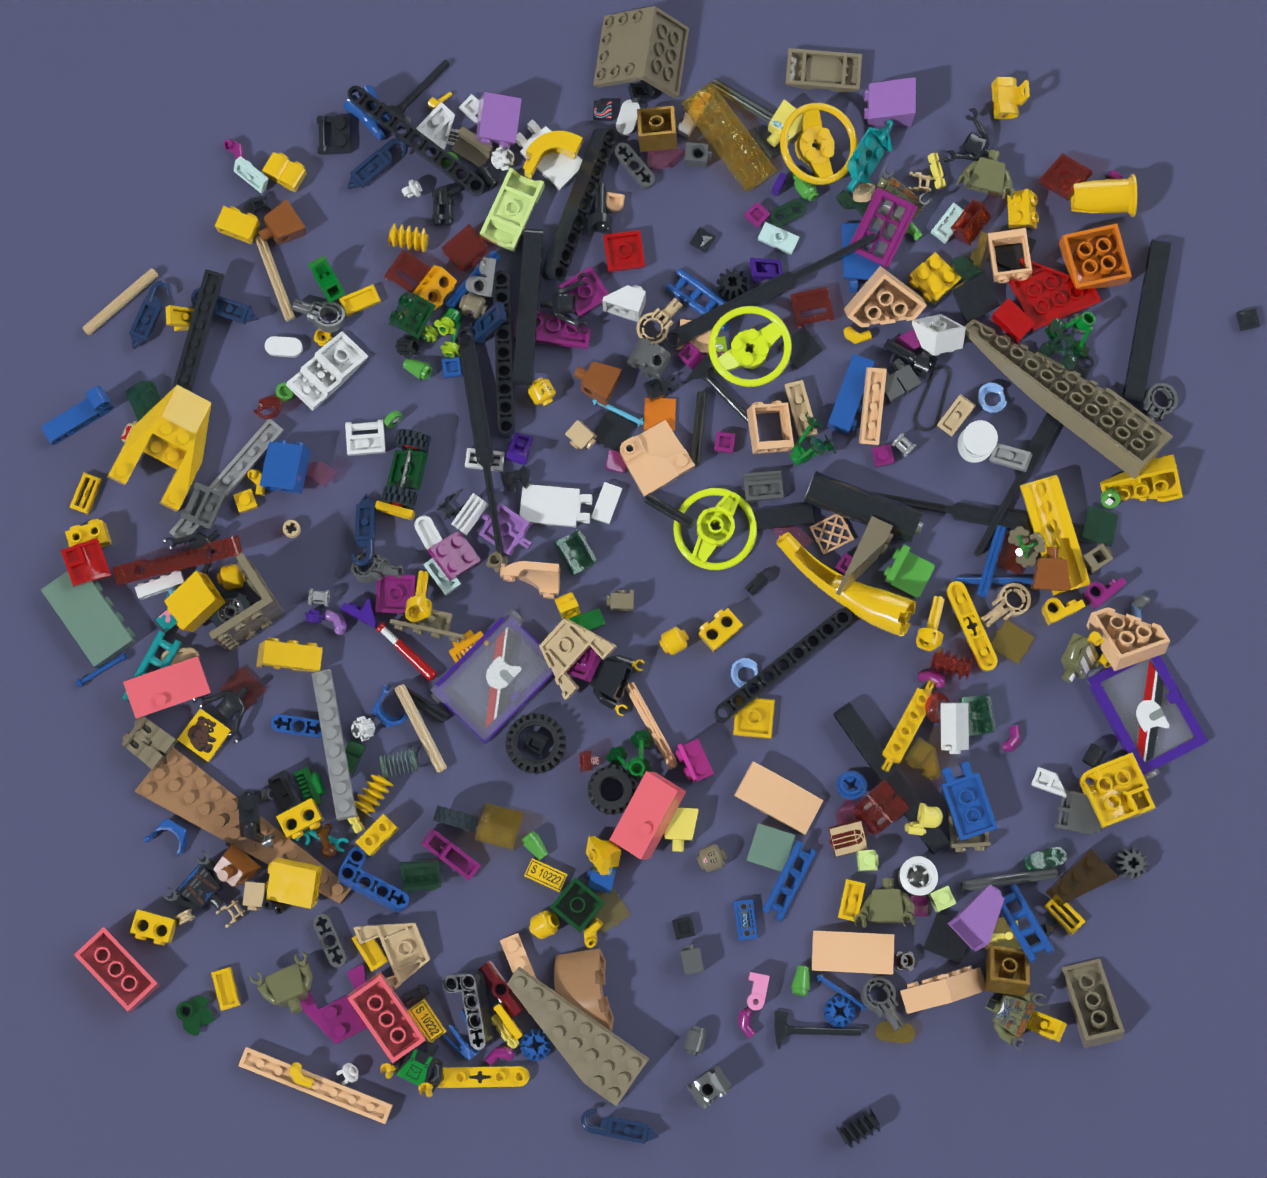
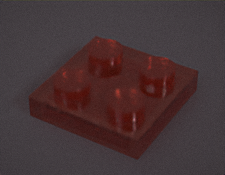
M1062 153L1039 179V183L1069 201L1074 195V184L1086 182L1092 175V170Z

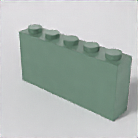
M67 571L42 588L41 591L92 665L99 669L120 655L121 652L136 643L134 640L136 635L130 627H125L123 624L125 619L120 612L113 610V602L108 596L104 597L102 594L104 589L98 581L73 587Z

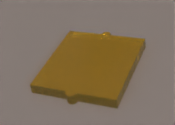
M1005 620L1000 630L995 632L996 636L991 645L995 651L1018 665L1024 654L1028 653V648L1034 637L1008 620Z
M613 887L611 893H597V896L605 902V905L594 918H598L603 923L600 928L604 933L613 926H618L621 921L630 916V913Z

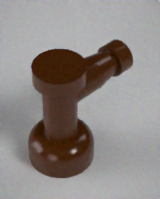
M326 823L324 828L316 831V835L321 839L323 845L321 853L324 858H330L337 854L336 846L331 844L328 838L332 829L330 823Z

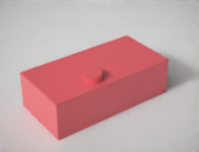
M199 656L123 681L135 718L211 693Z
M646 771L610 840L637 858L650 860L686 791L658 773Z
M104 927L74 954L130 1014L160 986Z
M381 971L348 994L347 999L392 1063L426 1040L424 1033Z

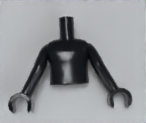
M969 109L973 113V117L966 115L965 118L974 122L982 137L970 132L962 145V149L968 153H955L953 150H949L946 152L951 155V159L943 157V161L947 163L955 159L978 161L984 155L988 157L989 137L978 119L979 112L977 109Z
M586 273L579 274L577 282L556 290L552 300L540 301L541 308H552L555 317L575 326L581 334L587 333L586 330H580L581 326L587 325V323L584 321L578 322L564 315V313H575L576 307L575 294L565 293L581 285L587 286L588 282H582L584 277H589Z
M216 529L210 536L199 532L177 539L169 537L165 538L163 543L171 540L172 546L169 549H173L177 544L194 540L187 547V550L199 563L207 557L202 573L208 574L211 563L217 553L213 542L221 536V533Z
M243 685L237 693L224 690L206 698L200 696L193 699V703H196L198 700L201 701L200 709L206 706L207 703L223 698L216 706L218 711L228 720H232L237 714L233 732L228 735V738L236 735L237 740L234 743L242 740L239 727L246 711L245 702L242 700L249 691L246 686Z

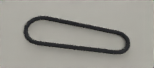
M944 365L936 366L933 369L914 414V424L921 431H930L938 423L951 376L949 368ZM938 368H944L948 372V377L935 423L930 428H921L916 421L917 414L935 371Z

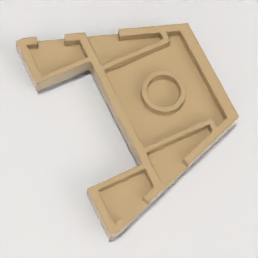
M567 618L563 619L539 645L549 668L552 669L556 677L555 681L560 686L565 700H568L580 688L567 674V671L591 646L602 659H606L617 647L615 644Z
M416 922L365 925L353 928L360 944L377 937L380 938L394 972V975L386 978L393 990L430 960Z

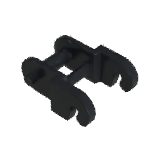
M261 194V197L255 200L250 198L251 202L249 204L253 206V209H251L253 215L256 216L257 210L263 207L268 208L269 212L271 211L269 204L265 202L266 196L263 197ZM263 201V205L255 207L254 204Z
M454 492L451 496H447L445 502L442 505L439 504L437 511L441 510L445 515V520L451 519L454 513L458 514L464 507L463 504L461 508L456 510L449 504L448 501L456 495ZM446 505L451 509L450 513L444 509Z

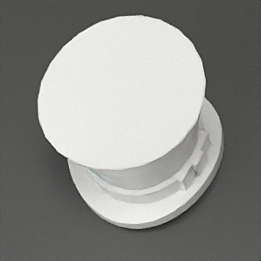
M978 420L970 423L958 438L959 454L970 463L984 461L991 455L997 445V431L987 421Z
M915 856L908 859L900 867L898 881L905 892L915 896L926 895L936 887L938 872L929 859Z

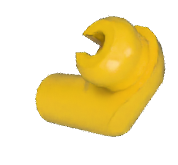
M850 326L844 329L845 338L854 344L872 339L869 330L859 333Z
M257 469L249 470L247 476L256 484L255 495L265 496L266 489L260 486L262 473Z
M598 918L584 931V942L588 948H593L597 944V931L603 925Z
M294 1062L289 1068V1073L294 1083L311 1089L314 1079L303 1076L301 1071L302 1065Z

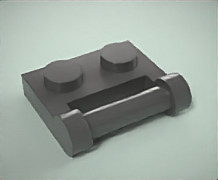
M195 482L193 486L195 489L190 500L179 517L211 530L227 495ZM201 492H204L205 495L196 515H191Z

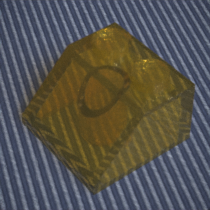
M486 803L475 840L514 851L524 813Z

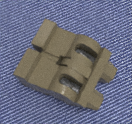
M139 717L134 722L135 727L132 731L122 737L123 742L121 744L155 771L166 758L161 751L169 754L179 740L146 717Z

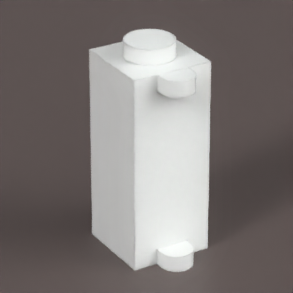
M941 703V750H949V754H961V750H969L968 703Z

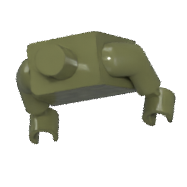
M989 150L987 158L980 157L978 161L970 163L963 170L956 185L963 183L965 185L964 189L967 188L997 197L1002 195V199L1005 198V195H1009L1012 200L1014 196L1009 170L1005 168V163L998 162L1000 152L996 150Z
M882 878V889L873 890L872 894L867 897L859 914L854 917V923L857 926L859 922H862V926L865 928L867 926L866 920L868 919V922L903 923L904 927H906V923L910 921L913 926L916 924L913 918L915 906L908 894L904 893L903 890L894 889V878Z
M303 951L304 959H299L296 953L294 959L297 963L264 977V981L261 980L262 975L260 971H256L259 975L257 980H254L250 975V981L257 984L256 987L264 999L273 1005H280L282 1009L289 1007L291 1014H297L303 1010L300 1001L308 998V991L311 989L313 975L309 963L306 962L308 954Z

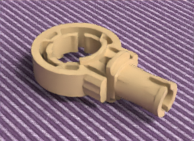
M674 297L664 310L660 311L657 308L653 313L643 315L639 319L636 328L639 338L645 336L648 340H655L654 337H649L645 334L644 328H642L643 333H640L642 323L643 326H646L648 322L655 321L661 325V332L656 336L659 340L650 341L649 344L654 345L656 343L659 345L663 343L669 328L674 324L671 317L683 305Z
M1010 583L1004 586L999 591L997 599L992 602V605H996L999 601L1001 603L982 616V622L990 619L984 624L986 627H990L1007 612L1010 613L1003 618L1004 620L1022 615L1031 604L1029 591L1018 583ZM1011 591L1017 593L1022 600V605L1018 608L1012 607L1007 602L1006 596Z

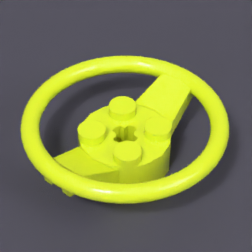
M744 306L727 312L716 322L709 337L708 349L713 366L723 378L739 386L756 387L773 381L784 371L790 360L792 343L787 327L777 315L761 307ZM742 314H758L773 322L759 331L750 329L738 333L731 342V349L718 358L716 340L721 328L730 319ZM781 336L783 337V357L776 369L770 374L758 379H742L728 372L741 367L750 370L759 368L766 361L769 349ZM748 346L753 347V353L746 352V348Z
M708 488L688 497L678 509L685 514L694 502L703 497L713 495L724 496L715 507L705 509L699 515L697 521L698 539L693 553L684 544L681 524L675 520L673 528L674 538L682 555L694 565L708 570L728 569L743 561L751 552L757 537L756 517L750 505L738 494L727 489ZM739 504L747 515L750 527L749 538L745 547L737 556L728 561L719 563L706 562L716 547H722L732 538L735 530L733 516ZM716 522L719 523L720 529L712 530L710 525H715Z

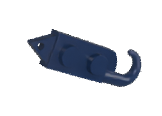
M397 138L389 140L350 172L351 177L347 188H364L391 165L392 155L389 151L395 145H401L403 147L401 156L404 157L408 152V146Z
M161 280L153 283L145 300H143L129 332L133 349H136L145 341L148 342L163 309L161 301L155 295L158 288L166 287L168 296H171L172 287L168 282Z
M200 288L195 289L191 295V303L194 307ZM222 296L218 297L214 315L245 325L247 322L259 320L251 310V306Z
M367 493L360 503L356 504L355 542L359 547L366 548V557L363 560H357L355 554H351L353 563L359 566L370 563L374 555L376 508L375 503H372Z
M596 1109L586 1110L581 1117L582 1127L585 1131L592 1134L642 1144L659 1137L648 1126V1123L612 1116L605 1117L600 1127L590 1125L587 1122V1117L591 1113H596Z

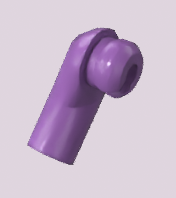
M328 609L326 610L324 619L334 623L336 634L343 635L347 629L344 617Z

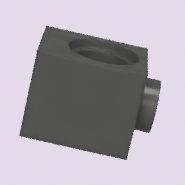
M686 142L684 166L706 168L707 162H711L712 151H708L709 144ZM701 153L703 156L701 158L694 157V154Z
M695 945L683 947L684 951H680L684 975L703 972L704 967L700 948H695Z

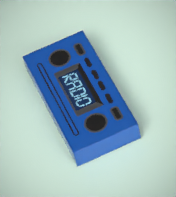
M753 899L734 901L738 941L758 939Z

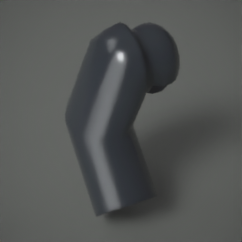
M264 900L262 903L264 909L268 911L274 910L276 915L285 911L281 902Z

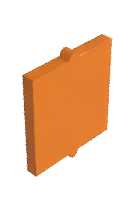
M645 397L644 430H648L666 420L672 431L675 432L676 399L660 398L651 402L649 398Z

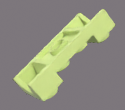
M509 168L480 231V238L515 252L531 212L545 187L544 181H533L521 176L514 169Z

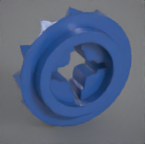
M844 772L836 781L837 793L843 799L847 798L850 801L859 799L863 794L865 795L867 781L859 772ZM855 782L856 789L852 788L848 791L847 784L851 785Z
M834 996L824 1006L825 1019L834 1027H845L855 1017V1006L845 996ZM833 1005L839 1008L844 1007L846 1005V1007L843 1010V1013L845 1014L846 1018L842 1017L841 1015L833 1018L835 1016V1013L837 1012Z
M529 1030L521 1038V1052L531 1061L543 1060L551 1051V1040L543 1030ZM533 1036H535L537 1042H544V1044L538 1047V1054L534 1048H527V1046L533 1043Z

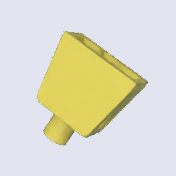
M677 808L664 832L665 840H673V852H684V841H692L698 809Z

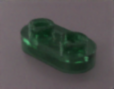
M793 199L775 208L771 212L770 219L772 224L776 227H783L802 218L806 212V204L800 199ZM798 208L800 211L796 213L793 209ZM782 216L783 220L779 221L776 217Z

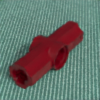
M492 960L478 969L483 973L486 984L511 1019L526 1009L507 985L506 980ZM499 984H504L507 988L504 995H499L496 992Z

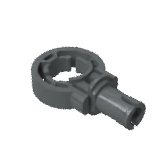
M296 299L293 303L292 310L307 315V321L313 322L320 331L335 332L345 324V311L341 305L335 302L320 303L316 301L309 304ZM326 313L337 314V318L331 321V324L328 321L322 320Z
M1157 383L1149 387L1144 395L1142 411L1152 421H1162L1165 415L1171 413L1177 406L1178 397L1176 391L1166 383ZM1160 387L1159 389L1152 392L1154 388ZM1160 391L1167 396V399H1171L1165 407H1160L1154 401L1156 392Z
M366 552L358 555L356 559L363 560L366 557ZM374 552L373 559L370 561L373 562V565L368 571L361 572L363 566L356 565L353 562L351 565L352 574L361 583L382 580L387 576L400 578L402 577L401 574H403L402 566L390 565L389 560L381 558L377 552Z
M883 977L869 979L861 990L863 1004L869 1010L876 1012L879 1018L882 1016L886 1017L894 1032L905 1026V1023H903L896 1012V1007L899 1004L895 999L896 991L892 983ZM882 984L885 985L882 988L886 992L884 1002H876L871 998V995L866 996V994L870 993L871 988L875 986L881 987Z

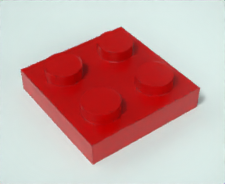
M640 230L603 235L608 273L645 268Z

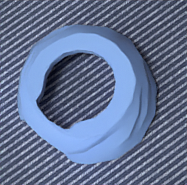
M996 383L983 385L979 389L978 394L980 406L990 413H997L1003 410L1007 404L1003 391L1004 388ZM993 392L1000 395L1001 402L995 406H988L984 398L987 393Z
M741 658L732 665L731 678L737 687L740 688L747 683L738 678V671L741 668L753 669L754 676L759 673L758 664L749 658ZM755 685L748 686V689L755 687Z

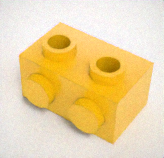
M223 206L215 228L222 234L252 245L261 224L257 219L258 217L251 213L246 215L233 206H230V208Z
M93 519L87 525H75L70 527V530L65 531L69 547L95 538L99 539L102 548L112 545L106 523L103 520Z

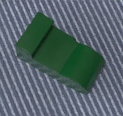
M353 739L346 747L351 779L366 749L365 745Z

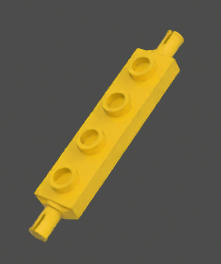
M929 680L924 689L917 688L882 755L886 758L881 767L883 770L886 768V771L889 772L893 762L900 763L935 699V696L931 693L936 685L934 682L931 684L932 681Z

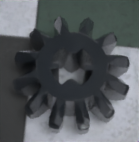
M727 268L726 274L720 273L719 277L721 279H717V284L720 285L717 287V291H723L722 297L729 295L728 300H732V296L736 298L739 294H744V289H748V284L746 283L748 278L742 277L743 271L737 274L736 268H733V272H730ZM729 282H731V284L732 282H735L736 286H729Z

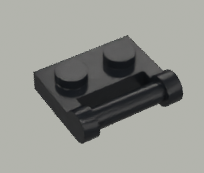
M317 116L316 120L319 125L317 153L320 155L352 153L350 116ZM331 124L332 146L330 147L326 144V125Z

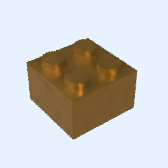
M674 106L637 109L640 152L677 149Z
M990 945L985 956V991L1025 996L1030 986V961L1023 949Z

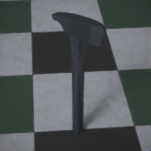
M445 59L399 105L388 106L384 102L382 103L410 124L411 119L404 115L406 108L450 63ZM399 126L402 130H406L405 126Z
M708 354L693 369L686 382L689 383L692 379H703L748 423L747 412L710 374L709 370L714 366Z
M774 1012L775 1038L778 1050L781 1049V1041L786 1036L793 1034L861 1036V1028L791 1026L787 1024V1012Z

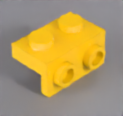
M1029 189L1014 191L1012 200L1011 196L1007 195L1009 229L1015 230L1027 227L1037 229L1039 217L1036 212V205L1038 204L1036 194Z

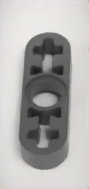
M619 143L615 147L616 159L642 189L652 188L655 183L654 174L627 143ZM620 149L626 150V155L629 157L628 160L624 154L619 155ZM632 162H638L640 168L632 170L629 165ZM642 170H644L643 175L645 178L650 177V183H643V177L640 174Z
M318 914L313 919V926L328 961L333 967H343L347 962V955L333 922L328 915ZM321 917L322 919H327L325 923L326 929H332L331 932H326L321 935V932H324L323 927L317 925ZM333 935L336 942L333 946L325 944L326 936ZM338 945L340 949L336 950L338 955L343 956L340 964L333 962L335 954L334 952L329 954L328 951L335 949Z

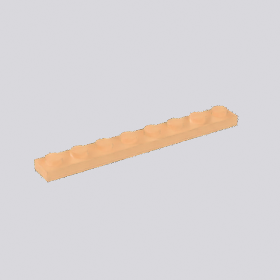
M248 1047L245 1048L238 1065L383 1124H386L393 1107L390 1103L304 1069L301 1070L303 1076L314 1079L313 1086L310 1089L294 1083L289 1073L291 1064Z

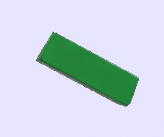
M599 608L569 619L589 631L606 626Z

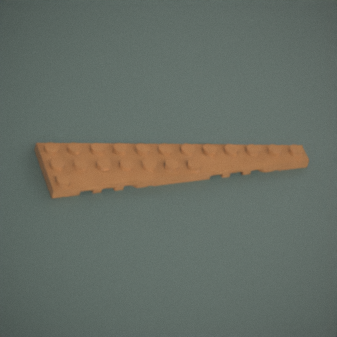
M174 747L169 754L164 753L166 758L155 771L151 770L134 791L230 844L234 843L242 851L268 865L279 857L322 866L319 893L339 904L343 902L352 890L341 884L337 875L291 839L287 838L285 834L262 816H260L261 833L264 836L274 834L275 838L272 839V842L276 845L264 848L262 843L241 837L238 797Z

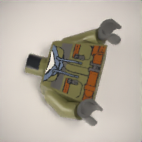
M889 165L885 166L883 169L884 175L881 176L876 189H882L918 206L913 217L915 218L924 209V205L932 202V198L925 202L924 196L927 193H923L918 197L893 177L890 179L889 177L895 173L896 169L894 168L892 173H888L887 167ZM883 199L878 209L880 214L887 216L893 203ZM896 204L890 219L899 222L905 208ZM879 217L875 218L877 222L883 224V219Z
M1027 991L1025 996L1007 994L1002 995L1000 1001L989 997L986 1002L985 1008L994 1012L991 1019L994 1022V1029L1002 1040L1014 1046L1019 1052H1022L1018 1047L1020 1043L1027 1045L1021 1037L1036 1004L1039 1006L1045 1005L1039 1003L1040 997L1047 998L1044 994H1035Z

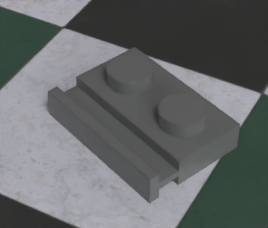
M781 470L743 474L746 502L784 499Z

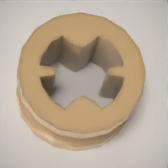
M288 520L283 525V532L289 538H296L301 532V527L296 521ZM293 524L294 527L297 528V530L292 531V534H289V530H287V528L291 527Z
M192 909L175 916L180 921L178 923L179 926L195 919V916L191 914Z

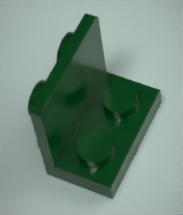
M406 291L400 296L398 300L399 305L396 310L391 313L389 325L419 339L436 305L416 294Z

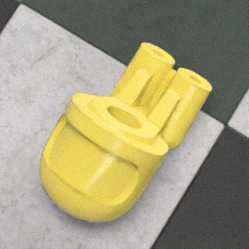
M920 803L917 821L910 822V824L906 823L905 831L908 834L924 835L926 833L924 828H936L942 823V811L936 806L929 807L925 803Z

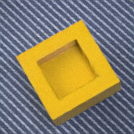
M252 489L233 495L240 514L258 508Z

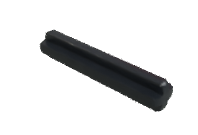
M651 494L646 495L644 502L688 529L694 525L695 521L693 518Z
M407 688L416 706L442 722L447 720L449 714Z

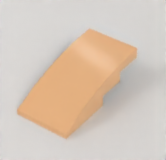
M753 761L734 795L806 835L823 802L822 799Z
M813 931L811 970L893 975L894 934Z

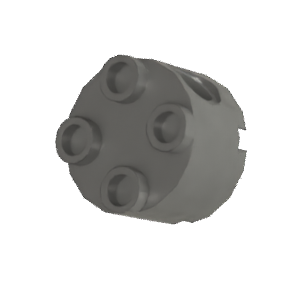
M640 338L630 354L627 364L633 368L640 369V373L647 378L652 376L660 379L672 359L670 357L671 354L656 343L654 345L649 344L650 340Z
M718 1064L697 1077L694 1082H690L686 1087L698 1106L705 1109L716 1100L714 1097L718 1095L721 1098L729 1093L732 1089V1084ZM707 1084H710L713 1090H709Z

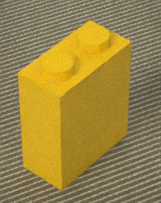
M195 571L164 600L168 606V612L177 620L178 627L183 631L195 632L226 603L208 575L199 571Z
M276 858L268 866V874L270 876L265 886L266 899L309 909L317 905L322 866Z

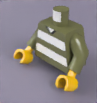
M1092 632L1089 638L1076 633L1072 635L1061 658V663L1065 669L1061 678L1064 681L1072 683L1075 677L1084 679L1091 669L1099 667L1098 665L1103 664L1105 668L1111 667L1104 653L1099 657L1094 645L1098 646L1104 642V639L1098 632Z

